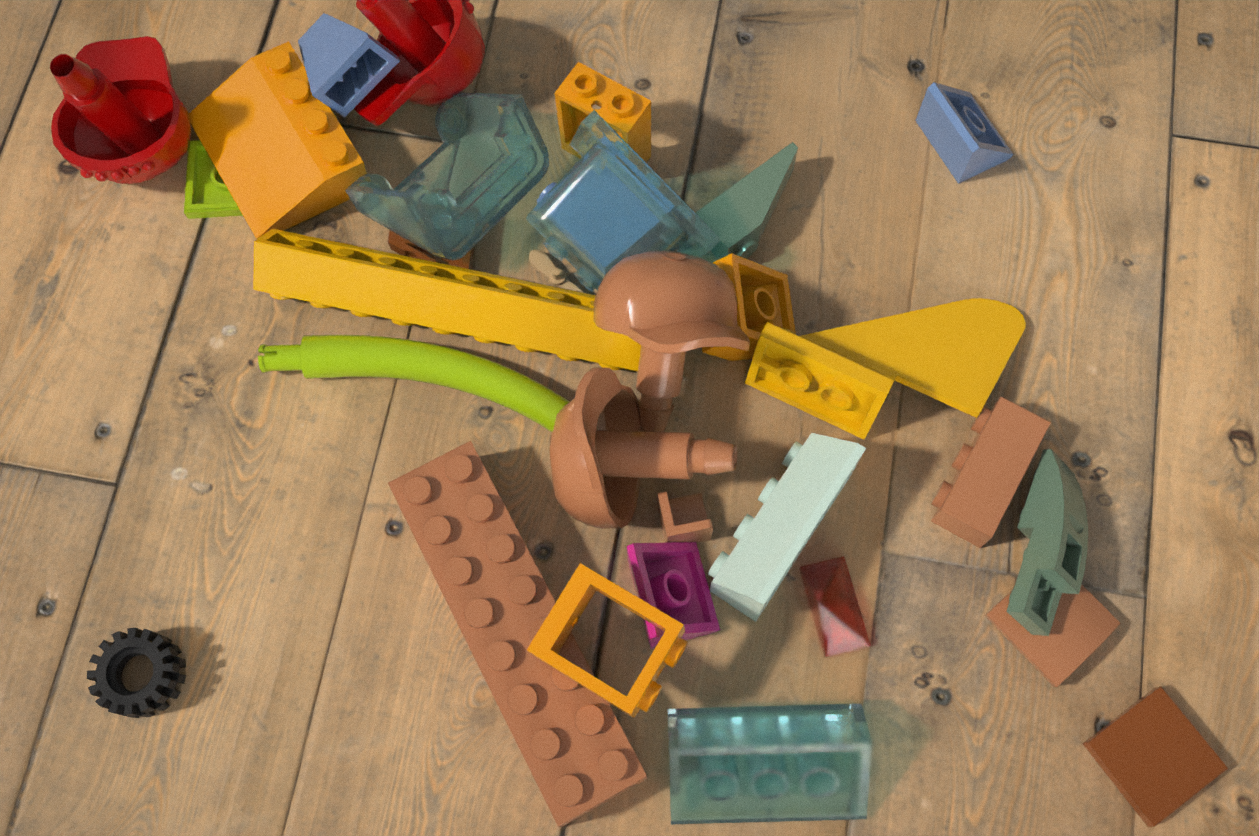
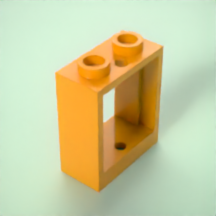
M577 62L554 93L561 147L579 159L589 158L597 150H603L605 155L634 181L651 157V100ZM596 104L601 108L596 110L593 109L592 106Z
M580 563L533 638L527 651L635 718L639 709L646 713L650 710L662 689V685L658 684L656 680L665 665L671 668L675 667L688 642L682 639L685 633L684 624ZM596 591L665 631L627 696L558 654Z

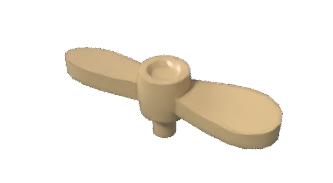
M532 250L529 253L530 264L539 273L548 278L550 286L584 293L580 288L567 280L565 272L556 268L547 254L540 250Z

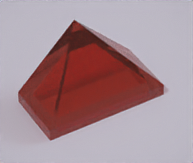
M842 556L800 566L799 570L824 658L870 647L871 644L845 557Z

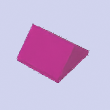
M696 542L632 543L627 546V558L637 597L684 624L685 633L682 639L688 640L720 631ZM643 619L650 649H653L657 646L665 631Z

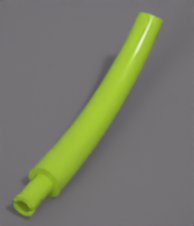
M304 335L301 344H261L258 349L259 353H264V356H258V364L262 373H267L268 371L302 370L306 379L380 377L439 385L473 394L500 404L531 419L550 432H553L557 414L569 403L568 400L546 386L501 364L467 352L421 341L370 335Z

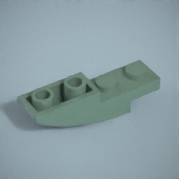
M1043 449L1038 467L1033 474V482L1025 506L1021 511L1017 527L1030 540L1024 551L1023 562L1014 589L1010 593L1006 612L1032 635L1049 636L1062 593L1079 594L1088 551V520L1082 490L1075 474L1052 449Z

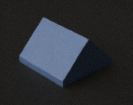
M935 82L927 88L915 121L958 184L1007 161L1014 155L970 92Z

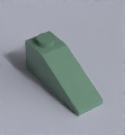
M793 142L695 213L694 233L718 259L731 253L747 259L758 248L761 236L794 170L798 147Z

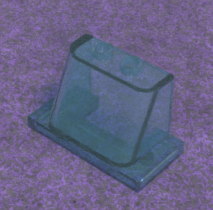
M595 110L581 122L569 144L582 158L526 217V220L546 239L543 244L547 250L560 261L566 258L577 269L574 273L575 277L591 292L595 289L598 290L606 273L623 258L649 251H674L701 258L710 252L721 240Z

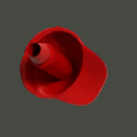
M357 0L356 7L379 31L377 41L397 55L400 60L355 106L354 110L366 121L375 126H380L406 101L431 107L439 105L466 89L480 72L485 54V44L481 28L473 13L474 6L469 0Z
M144 36L121 40L97 41L85 45L75 58L67 54H60L52 59L50 70L64 95V99L59 104L52 118L51 133L53 145L68 163L80 170L82 177H94L100 182L109 180L120 184H137L146 182L178 164L189 147L191 138L190 118L186 107L173 87L165 49L156 38Z

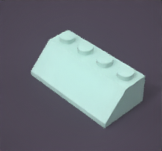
M811 433L804 445L796 441L782 462L788 468L781 479L778 481L772 477L761 492L758 500L763 503V506L755 518L747 514L735 531L733 537L739 540L731 554L728 555L722 551L710 568L708 575L714 578L711 582L710 592L756 622L849 480L866 448L859 443Z

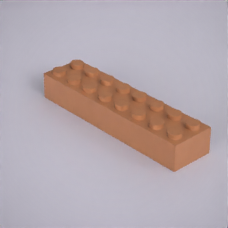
M471 440L388 482L557 826L563 827L646 780L647 775L608 701L527 651V648L556 602ZM571 632L558 654L594 676Z

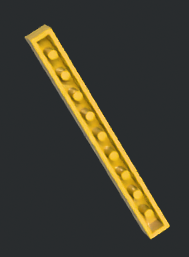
M271 229L254 241L253 290L269 293L274 299L290 300L294 298L308 301L310 305L316 308L327 309L336 307L350 310L351 314L358 317L379 316L391 319L394 324L401 326L417 324L431 327L434 332L439 334L451 335L459 333L473 336L476 341L481 343L501 342L511 344L523 352L544 351L556 354L557 357L566 361H579L582 359L596 362L602 368H610L611 370H621L624 368L638 371L641 345L624 334L603 330L594 323V301L596 295L277 229Z

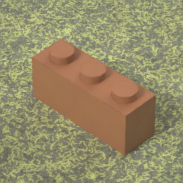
M1000 397L991 409L984 406L970 429L977 433L971 446L963 443L951 464V467L958 470L951 484L943 481L931 502V505L938 508L931 522L978 548L986 544L993 537L1051 422L1003 397Z

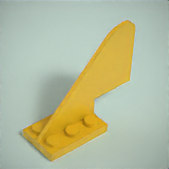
M984 298L955 301L797 336L789 329L780 328L767 322L759 336L745 384L865 440L894 380L977 418L1025 330L1026 322L1022 313L1015 307L1000 301Z

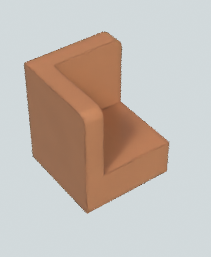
M667 492L657 493V508L665 543H700L711 540L713 526L711 519H707L702 493L669 500Z

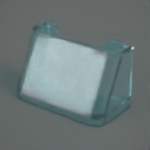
M460 92L443 102L435 116V126L443 144L394 189L386 178L379 174H364L345 190L356 209L361 214L436 257L447 260H459L465 256L544 177L548 170L549 153L522 94Z

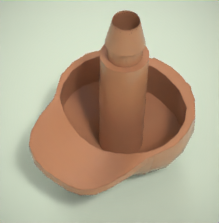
M649 251L623 258L611 268L598 287L594 301L593 317L596 326L606 331L624 334L641 345L636 389L641 393L638 406L640 424L643 431H665L674 409L673 398L681 393L687 351L701 347L725 346L749 351L750 340L737 325V296L734 284L721 267L705 259L674 251Z
M592 368L584 374L577 386L575 398L557 414L550 437L549 453L552 482L558 503L575 520L601 529L623 528L629 524L639 496L640 478L691 480L694 473H704L708 476L734 471L737 467V446L735 444L707 438L706 440L695 439L693 433L643 431L640 424L637 396L631 387L620 384L616 374L610 368Z

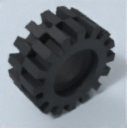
M127 628V634L121 631L113 633L111 635L114 642L111 643L103 640L98 647L104 653L102 656L93 654L89 661L97 664L96 670H87V679L95 681V685L88 687L91 695L99 697L95 702L100 707L109 709L108 712L132 718H139V716L151 717L155 715L154 710L164 711L170 705L166 700L169 697L177 699L181 693L175 689L177 682L185 684L186 675L180 674V669L186 668V661L178 657V654L182 653L180 648L172 644L171 639L147 629ZM146 655L152 661L154 668L150 682L141 690H127L122 683V672L125 665L135 656Z

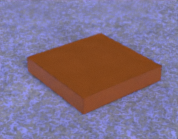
M1161 686L1152 689L1082 743L1147 827H1155L1228 769Z

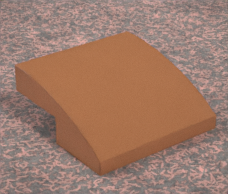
M1082 584L1079 594L1062 593L1049 636L1032 635L1006 612L1011 591L984 615L1053 687H1058L1121 624Z

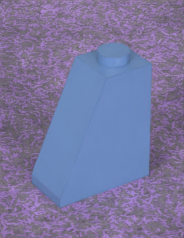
M325 13L298 40L312 96L343 117H346L400 62L397 55L368 33Z

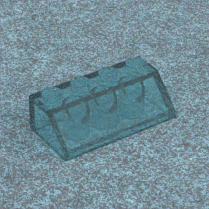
M861 703L667 709L671 825L867 819L872 740Z

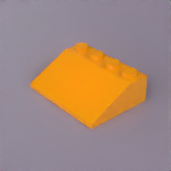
M289 41L251 57L189 113L192 128L256 239L271 229L285 231L371 190L362 158L331 108L312 96L305 67Z

